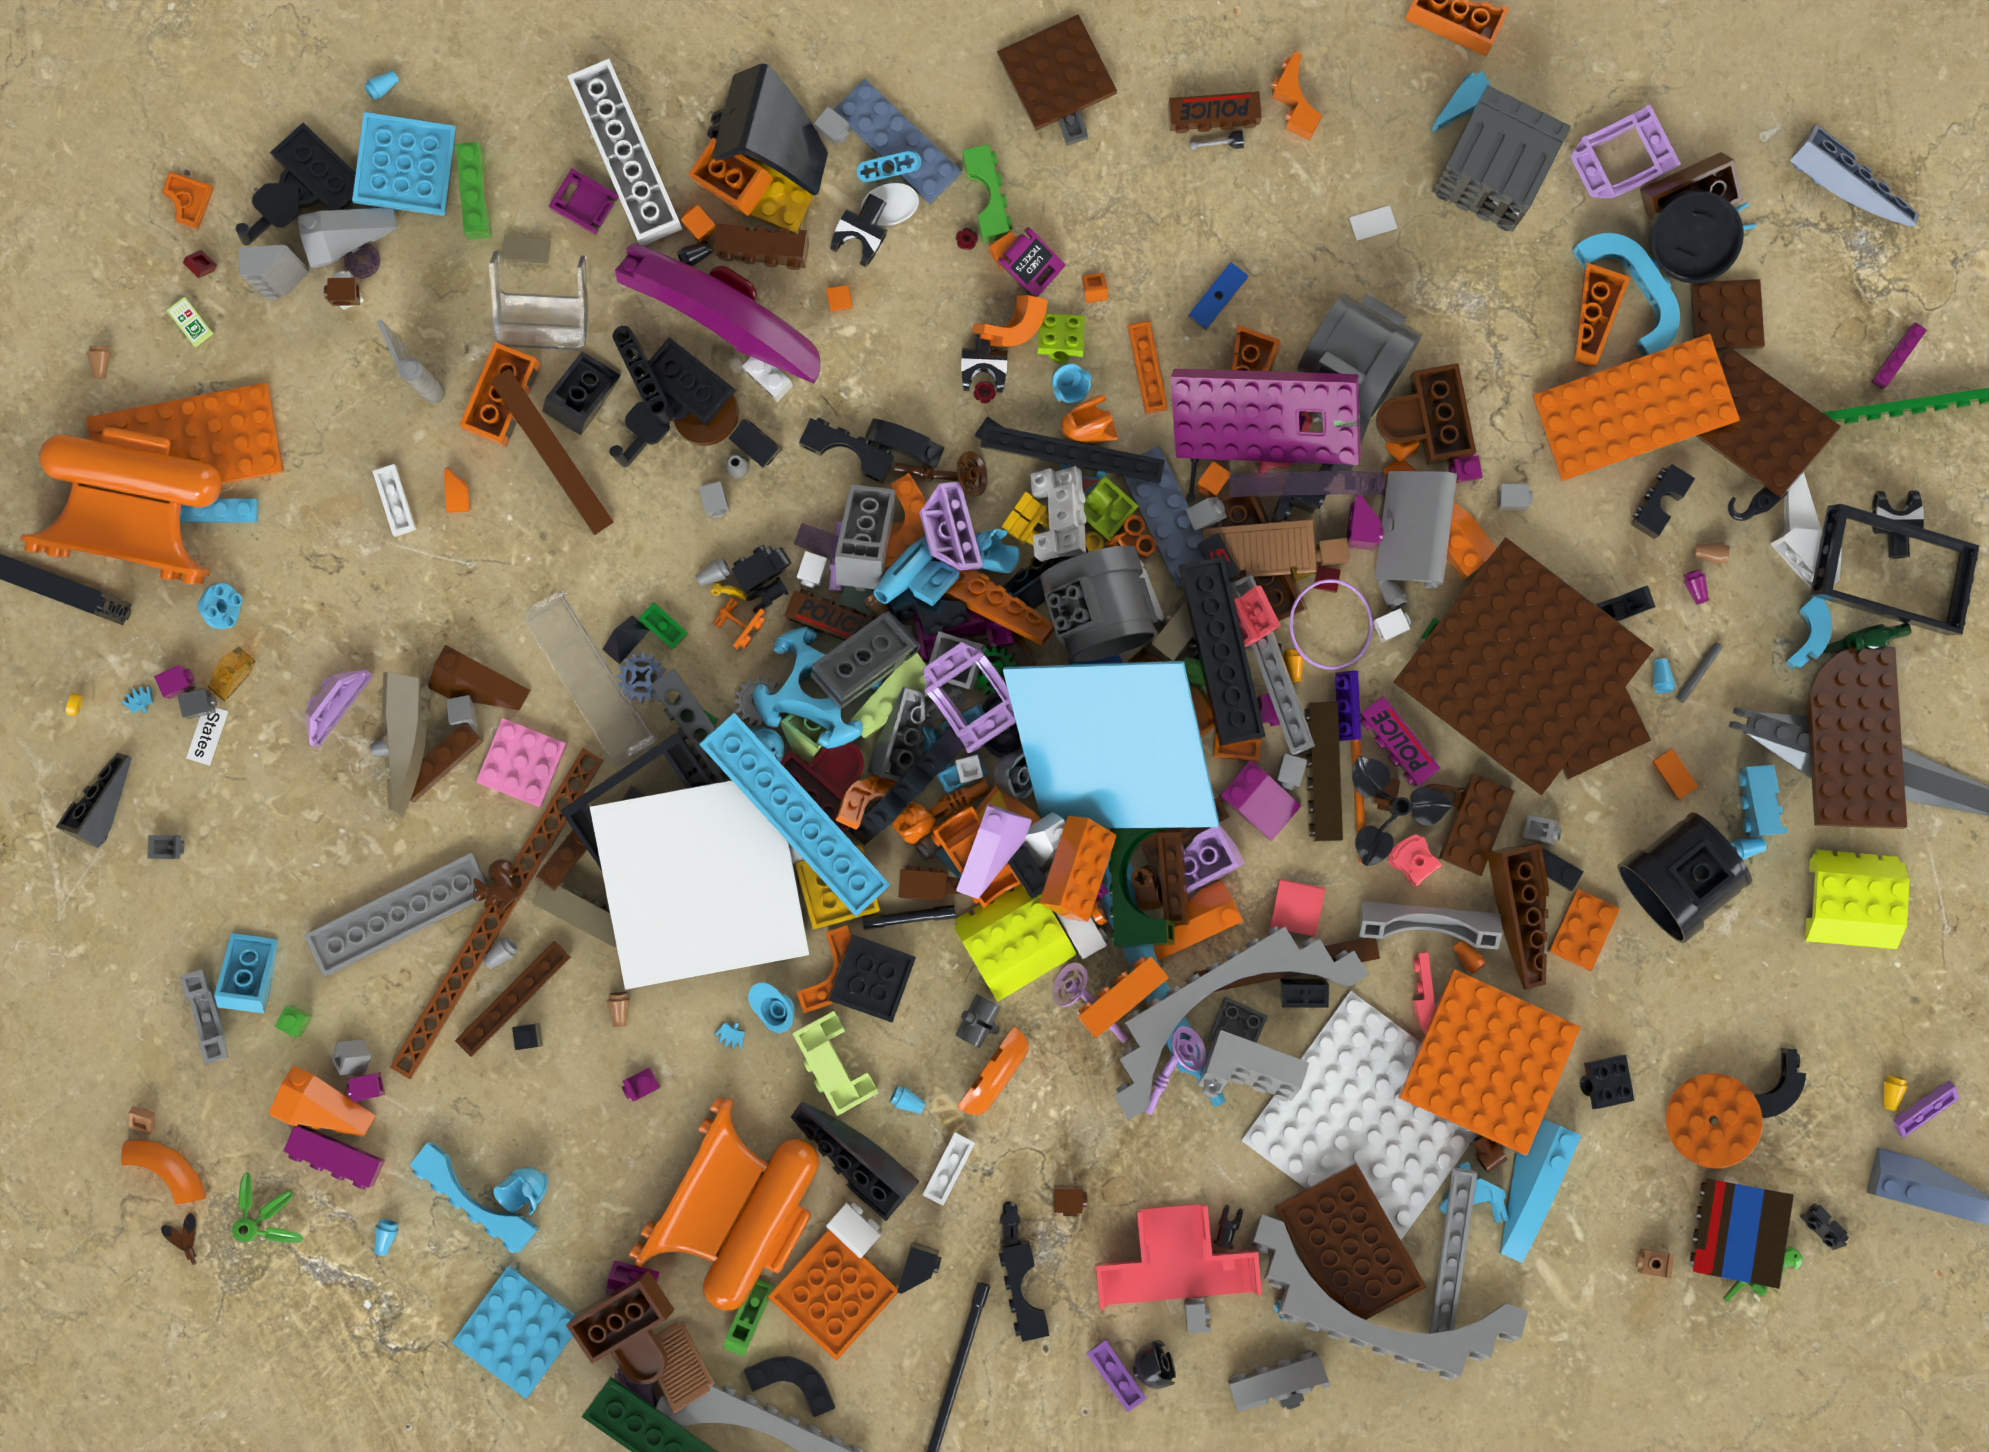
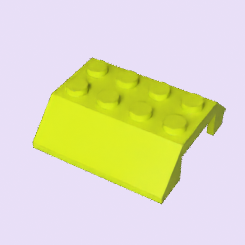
M1816 849L1815 854L1809 860V872H1815L1813 913L1812 918H1806L1805 941L1897 949L1907 927L1910 879L1905 863L1900 862L1897 856L1882 855L1879 860L1878 855L1859 853L1858 858H1856L1855 853L1836 851L1834 856L1830 850Z
M1022 883L1013 887V892L1007 890L994 899V903H990L985 908L981 904L973 908L974 915L971 916L967 912L955 919L957 923L954 926L955 931L997 1002L1077 955L1052 910L1039 903L1042 893L1031 898Z

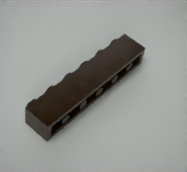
M1310 702L1307 705L1308 708H1304V717L1306 722H1308V728L1315 744L1314 747L1309 748V754H1306V768H1310V777L1306 779L1307 791H1311V800L1307 801L1308 814H1312V823L1308 824L1309 837H1313V842L1342 841L1338 702Z

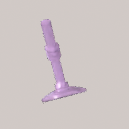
M1071 963L1065 966L1057 975L1052 988V997L1057 1005L1068 1007L1074 1004L1080 997L1086 1003L1090 1001L1093 1004L1097 1001L1085 989L1088 975L1083 965ZM1074 971V976L1064 982L1065 978ZM1060 990H1062V995L1065 998L1064 1000H1062ZM1117 1022L1109 1027L1122 1043L1130 1038Z
M1182 1026L1173 1032L1172 1048L1174 1053L1160 1074L1156 1075L1158 1078H1155L1154 1081L1156 1083L1152 1084L1154 1088L1150 1095L1149 1108L1144 1110L1145 1113L1153 1114L1162 1091L1166 1090L1164 1086L1168 1085L1167 1082L1170 1081L1169 1076L1178 1062L1190 1071H1198L1205 1066L1207 1058L1206 1049L1203 1041L1193 1029ZM1180 1034L1187 1035L1189 1040L1181 1039ZM1185 1062H1191L1194 1066L1187 1065Z

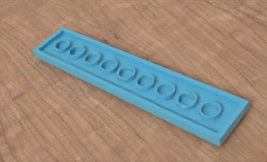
M734 712L699 743L855 916L860 914L890 886L887 880Z

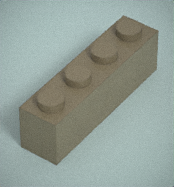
M1183 595L1174 605L1177 608L1173 614L1169 612L1161 622L1164 626L1160 631H1157V637L1150 641L1146 648L1161 662L1174 661L1194 635L1186 599Z
M564 882L555 891L542 883L532 904L612 947H617L611 914L604 909L605 904L596 899L590 902L584 898L585 893L575 888L572 891L564 888Z

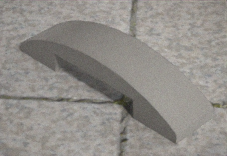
M200 969L180 976L186 999H189L200 1037L199 1047L204 1065L228 1058L221 1016L204 970Z

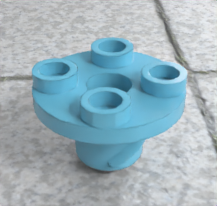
M215 583L205 589L198 601L197 608L205 622L212 628H232L235 626L240 614L242 597L230 585Z

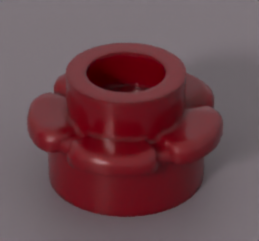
M964 228L963 231H959L956 234L958 247L964 250L973 249L978 241L977 233L973 232L971 228Z
M979 382L976 384L973 394L976 400L986 404L995 398L996 390L991 382Z

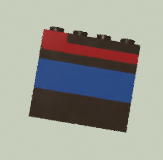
M1707 1178L1706 1183H1701L1700 1196L1704 1197L1703 1206L1698 1205L1696 1219L1700 1220L1699 1229H1694L1693 1243H1697L1696 1252H1691L1689 1266H1693V1272L1780 1289L1794 1194Z

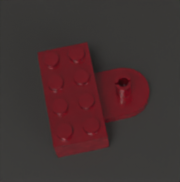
M851 742L835 748L827 749L824 747L809 765L790 750L780 761V764L844 833L849 826L836 821V816L844 794L863 773L864 758L860 749Z

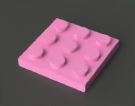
M502 718L476 782L541 808L567 743Z

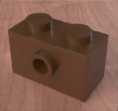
M1054 1185V1213H1063V1216H1077V1213H1083V1208H1087V1192L1083 1191L1082 1186Z

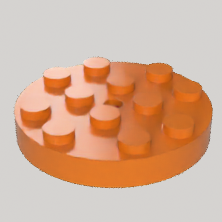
M1707 1073L1685 1081L1673 1093L1666 1110V1128L1675 1148L1689 1161L1707 1168H1726L1740 1163L1754 1151L1761 1138L1763 1117L1757 1099L1742 1082L1724 1074ZM1718 1118V1123L1712 1125L1711 1120Z

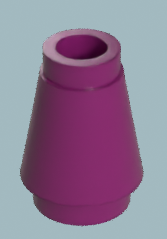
M1698 569L1684 574L1685 580L1683 582L1696 605L1709 601L1706 575L1702 573V570Z

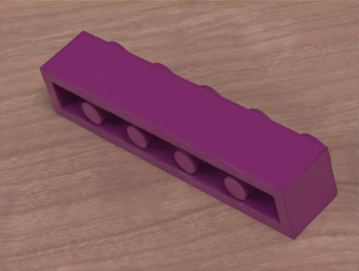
M1917 322L1913 323L1871 382L1881 389L1886 388L1927 330Z

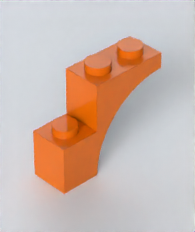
M1294 51L1292 57L1287 56L1281 69L1284 70L1282 76H1277L1271 86L1274 89L1272 97L1292 107L1285 118L1288 121L1286 129L1310 141L1322 118V114L1308 104L1300 90L1298 68L1303 55Z

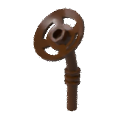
M973 451L961 454L957 463V472L935 470L934 467L930 469L929 466L925 468L924 465L917 467L901 463H895L894 472L909 473L910 475L919 476L920 479L924 477L925 480L929 478L930 481L933 479L959 481L963 490L973 497L982 495L987 487L985 464L981 457ZM968 458L971 459L975 463V465L972 462L967 461ZM979 474V485L977 487L975 482Z

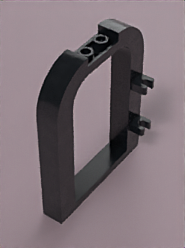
M679 731L561 810V813L601 870L594 826L588 805L590 802L662 754H664L686 788L714 784Z

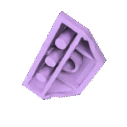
M960 482L939 484L919 512L930 554L959 570L982 568L981 556Z
M359 670L333 674L332 677L329 676L323 681L321 685L322 690L317 696L311 697L307 703L308 708L305 711L310 745L317 748L320 747L374 676L372 672Z

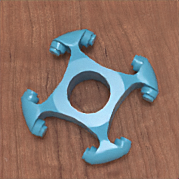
M809 626L799 627L777 637L773 645V650L776 653L784 654L791 652L795 656L796 662L791 675L775 695H770L766 686L758 684L752 692L754 705L767 726L773 728L779 726L781 721L780 712L794 714L818 723L829 730L821 733L818 741L821 746L829 749L845 745L861 736L863 724L857 720L844 724L841 720V710L830 697L825 699L811 698L800 688L801 682L811 677L812 665L825 655L805 644H810L811 641L815 642L818 631ZM884 678L873 685L871 689L877 690L882 685Z

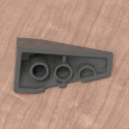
M905 687L902 688L873 749L868 772L881 778L898 781L923 755V743H925V735L922 730L923 721L925 720L924 692Z

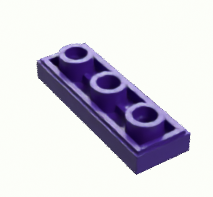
M1358 671L1335 673L1336 702H1338L1339 741L1361 740Z

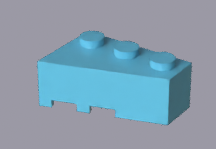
M1774 765L1741 768V773H1738L1739 786H1742L1743 796L1740 797V805L1745 812L1742 826L1743 831L1747 833V837L1788 833L1787 827L1781 826L1779 814H1783V807L1778 806L1777 803L1779 787Z

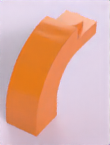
M1018 295L1013 317L1005 326L973 324L972 333L980 334V339L990 340V346L1012 347L1020 345L1032 338L1039 330L1046 314L1048 299L1030 295Z

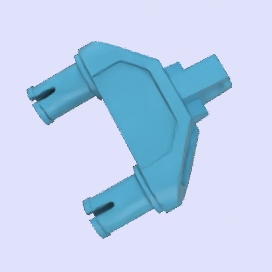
M1469 1162L1458 1164V1167L1461 1169L1471 1170ZM1477 1175L1473 1204L1490 1202L1495 1223L1509 1220L1504 1203L1506 1198L1505 1190L1479 1178ZM1449 1191L1439 1205L1440 1211L1445 1213V1216Z

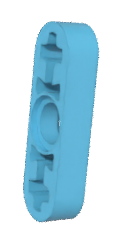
M906 151L864 161L857 167V176L863 182H873L915 172L921 166V157L914 151ZM909 157L914 158V163L911 164V167L910 165L900 166L901 161H906ZM887 160H891L894 163V170L891 173H887L884 170V163ZM867 167L878 168L879 172L870 173L869 176L864 175V170Z

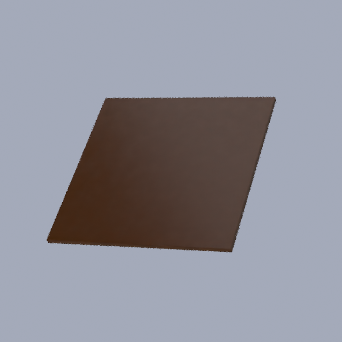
M1505 537L1393 683L1542 796L1654 649Z

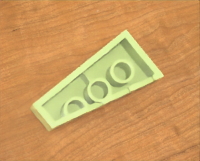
M918 653L907 661L903 660V664L894 670L852 717L851 721L857 720L863 724L861 735L864 740H867L884 728L903 687L924 692L925 699L930 697L924 691V667L926 665Z

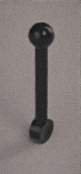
M1190 458L1192 470L1190 488L1186 500L1193 502L1195 500L1193 493L1196 466L1199 459Z

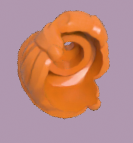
M912 801L891 825L906 843L915 844L919 839L924 838L932 831L936 824V819L923 805Z

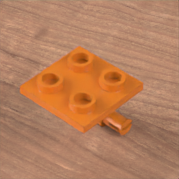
M730 598L724 608L721 607L718 610L720 613L712 624L720 629L728 618L742 627L744 631L733 646L737 651L741 648L745 650L752 641L750 635L755 629L759 631L766 622L764 617L766 614L763 609H760L749 625L746 626L731 615L738 602Z

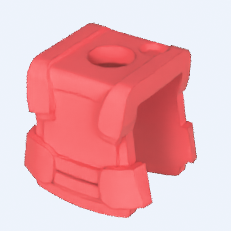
M1417 834L1399 842L1388 855L1389 860L1387 861L1394 869L1401 870L1413 887L1418 886L1422 880L1442 866L1438 859L1430 853L1424 836L1421 837Z

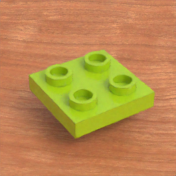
M1046 313L1039 328L1037 354L1050 355V359L1055 363H1065L1069 361L1070 356L1083 357L1085 316Z
M1105 476L1085 497V503H1083L1086 522L1107 541L1114 536L1125 520L1139 507Z

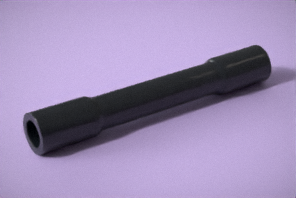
M954 905L933 907L932 909L862 916L863 929L867 930L890 925L955 919L956 917Z

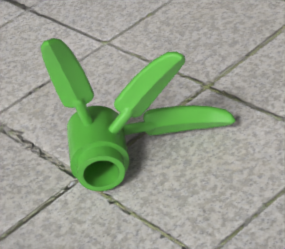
M244 1173L240 1183L238 1200L239 1209H243V1218L233 1224L232 1234L234 1238L240 1242H251L259 1234L265 1235V1239L269 1241L301 1242L304 1238L299 1233L268 1227L266 1231L259 1230L258 1225L262 1219L269 1220L281 1210L293 1197V1192L286 1191L260 1209L259 1213L261 1215L256 1220L247 1218V1212L252 1207V1180L250 1173ZM245 1225L248 1228V1232L243 1235L241 1229Z

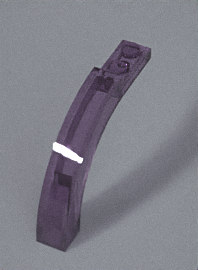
M1304 471L1230 474V497L1384 495V472Z

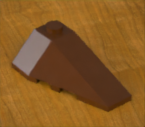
M447 645L444 646L434 664L428 684L429 689L448 699L469 695L473 703L519 711L531 691Z

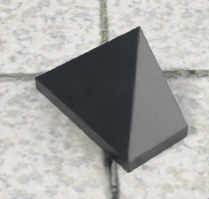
M632 615L613 630L602 650L620 665L650 630Z

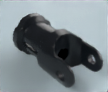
M778 576L775 582L765 588L760 587L749 594L746 600L752 601L757 597H762V602L753 609L754 613H758L760 609L769 607L773 604L774 600L784 594L787 596L789 592Z
M1010 1201L1003 1204V1213L1000 1217V1224H1002L1000 1244L1021 1243V1239L1018 1238V1224L1021 1223V1218L1018 1215L1017 1205Z
M1226 1204L1218 1223L1220 1225L1219 1232L1213 1243L1233 1249L1232 1242L1236 1230H1239L1243 1209H1238L1235 1219L1229 1221L1228 1213L1230 1207Z

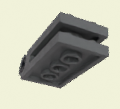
M891 611L883 613L812 665L811 677L841 710L901 666L903 660L907 661L920 650L921 644Z

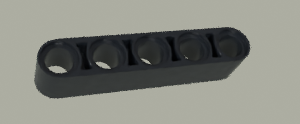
M628 326L617 327L612 335L613 340L647 410L657 423H669L674 417V411L638 338Z

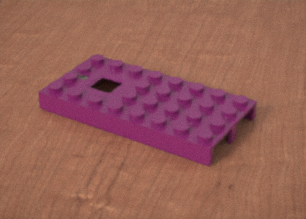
M1173 369L1170 379L1176 458L1359 465L1361 458L1359 374ZM1299 411L1322 412L1323 432H1301L1299 427Z

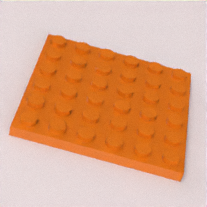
M1452 969L1398 1098L1527 1156L1581 1026L1458 970Z

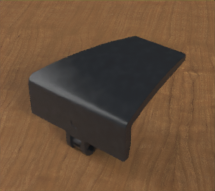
M758 64L735 74L731 82L725 108L714 112L711 117L712 125L708 128L707 134L710 139H716L712 158L715 161L745 153L778 171L814 196L819 194L828 152L802 106L768 64Z

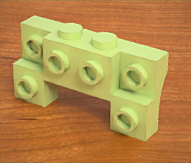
M833 1011L794 1032L793 1036L806 1058L802 1060L808 1072L813 1071L817 1078L814 1080L818 1091L820 1093L824 1091L834 1112L838 1116L878 1094L879 1091L868 1072L851 1081L830 1042V1039L846 1031L836 1012Z

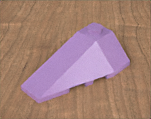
M988 803L956 891L978 899L1023 844L1032 819Z
M1220 825L1219 827H1211L1198 834L1184 850L1187 894L1245 865L1236 844Z

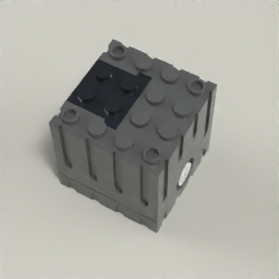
M1487 85L1432 192L1436 193V196L1441 200H1450L1456 203V206L1461 210H1470L1476 213V216L1481 220H1490L1496 223L1497 227L1501 230L1513 232L1528 209H1530L1571 126Z

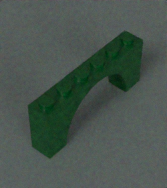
M1110 828V831L1117 835L1108 865L1109 872L1112 874V883H1110L1109 891L1113 901V906L1110 908V916L1113 920L1111 940L1114 943V947L1137 948L1175 945L1174 921L1154 919L1141 911L1133 901L1127 885V869L1135 849L1147 837L1170 828Z

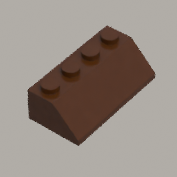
M1722 152L1640 189L1644 208L1651 221L1656 211L1666 200L1687 190L1703 189L1712 191L1725 198L1732 205L1743 200L1734 159Z

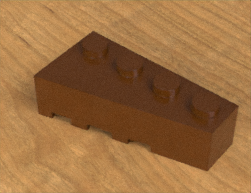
M718 224L714 252L723 261L740 259L741 262L746 264L762 262L768 267L785 265L790 270H800V268H806L809 238L807 230H799L798 234L789 232V229L779 228L778 231L772 232L766 227H756L754 231H749L747 226Z

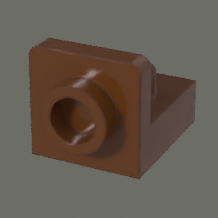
M1390 779L1389 784L1381 790L1397 798L1400 780ZM1376 792L1373 796L1372 804L1377 805L1379 810L1389 811L1388 805L1390 800Z

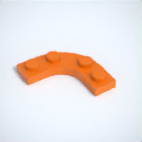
M909 473L890 484L891 489L896 490V497L904 509L905 521L902 528L889 540L885 560L887 568L910 545L925 535L919 512L926 504V501Z
M870 776L868 779L856 781L844 794L836 821L857 829L860 826L866 805L871 801H878L897 781L878 776Z
M848 925L826 932L834 960L832 973L825 981L796 992L804 1014L834 1003L827 1000L851 934Z

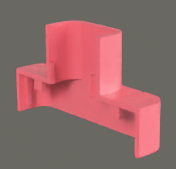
M1206 1204L1137 1210L1141 1259L1095 1264L1100 1310L1105 1309L1104 1306L1113 1304L1248 1292L1262 1295L1257 1250L1244 1249L1212 1252L1208 1206Z

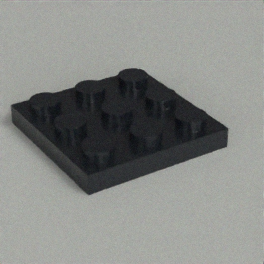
M850 934L827 1000L893 1023L916 957Z

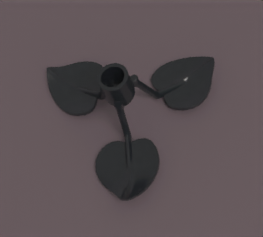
M1359 756L1352 769L1354 788L1360 795L1366 798H1370L1378 792L1381 796L1389 799L1388 809L1392 814L1379 830L1375 826H1366L1360 829L1356 835L1355 847L1362 864L1372 866L1383 861L1393 849L1394 841L1392 835L1383 832L1393 820L1399 816L1407 815L1412 809V817L1417 823L1423 826H1430L1440 821L1446 812L1452 808L1453 803L1444 794L1429 787H1421L1414 790L1410 795L1411 802L1405 797L1395 798L1393 795H1389L1381 790L1390 781V772L1387 766L1376 759Z

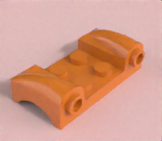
M971 804L932 828L934 834L930 835L937 847L943 846L961 875L982 822ZM1007 862L978 899L971 898L975 904L980 902L982 907L985 908L999 895L1020 885L1021 882Z

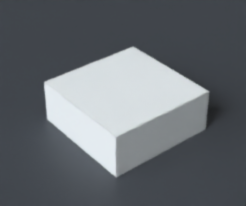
M978 755L955 760L961 783L983 778Z

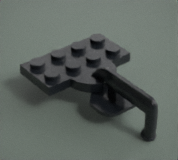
M304 123L299 125L270 152L271 156L285 169L280 176L279 183L264 184L252 197L254 208L263 217L251 228L245 223L236 225L235 229L238 237L245 246L250 245L271 225L278 228L287 226L298 216L299 207H310L320 202L329 211L344 210L352 202L356 172Z
M670 337L649 360L674 411V417L671 420L673 422L682 420L691 413L707 426L736 392L731 385ZM644 402L636 403L626 415L625 425L638 437L624 453L623 448L619 445L612 446L609 453L622 467H628L647 444L654 445L663 439L670 430V422L667 424L657 423L647 410Z

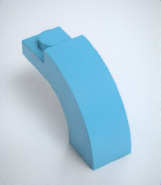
M1813 597L1799 611V614L1808 625L1809 635L1807 642L1786 662V665L1791 670L1796 666L1802 668L1810 660L1808 655L1816 661L1829 642L1832 620L1830 611L1823 599Z

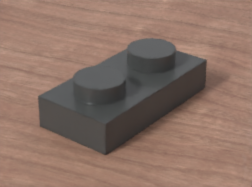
M1079 110L1072 115L1069 114L1065 118L1059 119L1058 122L1066 146L1088 139Z

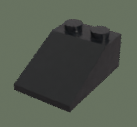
M582 351L546 396L542 412L582 435L595 418L621 375Z

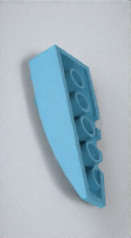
M1542 1119L1528 1155L1516 1153L1513 1177L1510 1184V1197L1507 1204L1509 1220H1506V1223H1504L1501 1254L1521 1263L1524 1261L1561 1185L1580 1140V1134Z

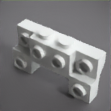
M1073 466L1056 472L1049 468L1032 473L1031 494L1037 499L1048 497L1050 530L1033 535L1034 556L1040 561H1045L1057 557L1085 554L1084 524L1086 523V516L1083 507L1085 495L1082 488V471Z

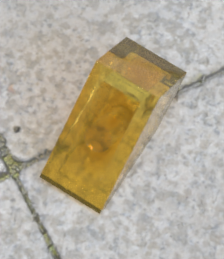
M237 647L220 659L208 688L225 702L247 679L256 661L240 647Z

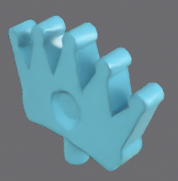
M139 687L140 695L135 689H132L134 698L127 694L126 697H128L129 703L125 700L122 703L132 713H137L140 709L143 713L147 712L145 706L154 702L151 688L146 687L147 692H145L142 687Z
M726 1022L714 1036L716 1037L721 1033L719 1043L726 1038L725 1047L732 1041V1049L735 1048L738 1042L740 1044L739 1048L742 1049L745 1031L737 1029L739 1025L737 1022L734 1023L733 1027Z

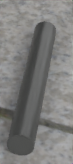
M1717 642L1713 644L1676 697L1677 700L1682 703L1685 702L1723 648L1721 644Z

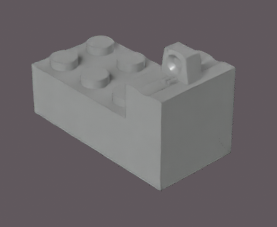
M850 484L835 554L836 585L852 586L856 588V591L863 592L865 588L875 589L886 572L885 560L896 510V490Z
M1220 1030L1211 1044L1198 1086L1203 1087L1202 1094L1216 1098L1231 1078L1233 1083L1239 1085L1247 1084L1252 1086L1257 1092H1268L1274 1094L1279 1100L1292 1101L1302 1088L1309 1062Z

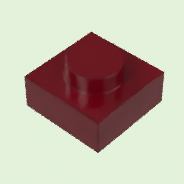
M202 250L186 256L183 264L197 278L214 272L217 264Z
M1318 566L1315 582L1325 579L1339 580L1341 570ZM1322 583L1314 586V589L1337 593L1338 583Z

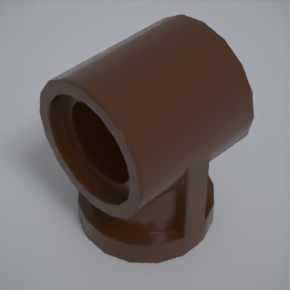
M1481 1135L1469 1143L1471 1148H1475V1156L1487 1173L1508 1160L1496 1142H1492Z

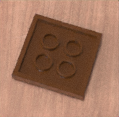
M1760 279L1708 281L1690 284L1694 339L1710 334L1716 350H1726L1728 347L1732 349L1763 348L1765 346Z

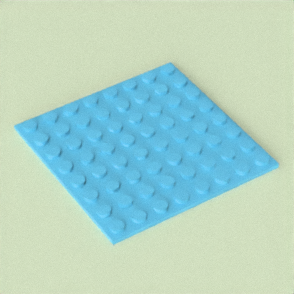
M1184 661L1003 668L1041 819L1053 812L1063 818L1065 823L1068 816L1090 818L1104 828L1219 827L1220 824Z

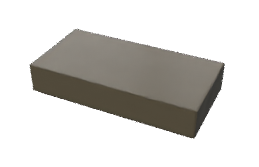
M504 235L502 259L548 264L549 239Z

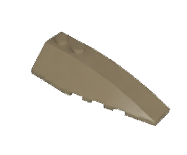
M385 672L383 673L382 723H387V735H383L384 745H387L389 758H385V767L391 776V779L386 780L388 809L397 818H403L412 797L422 764L427 735V721L430 719L428 699H430L431 693L429 687L420 678Z

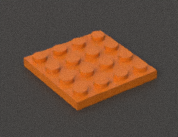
M828 1229L770 1293L768 1298L837 1361L898 1294V1287L866 1257L863 1256L860 1259Z

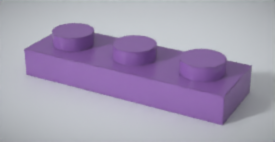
M1949 1080L1945 1084L1936 1087L1925 1098L1919 1099L1908 1110L1899 1113L1893 1119L1897 1133L1902 1138H1905L1959 1100L1956 1086Z
M1106 1339L1086 1352L1127 1412L1147 1399Z

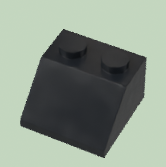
M912 1242L897 1293L902 1294L931 1279L933 1273H938L942 1257L938 1256L939 1250Z

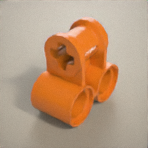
M1137 515L1129 516L1125 520L1123 526L1124 533L1111 538L1105 543L1109 547L1133 546L1137 549L1138 556L1144 559L1151 557L1156 549V542L1151 536H1142L1145 524L1143 519ZM1130 522H1136L1139 524L1140 530L1138 532H1131L1127 526ZM1141 542H1148L1151 545V550L1143 552L1139 549V544Z

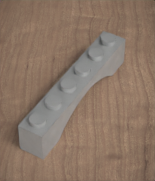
M1362 901L1358 916L1359 937L1384 939L1402 931L1429 930L1457 937L1475 948L1499 949L1502 937L1500 913Z

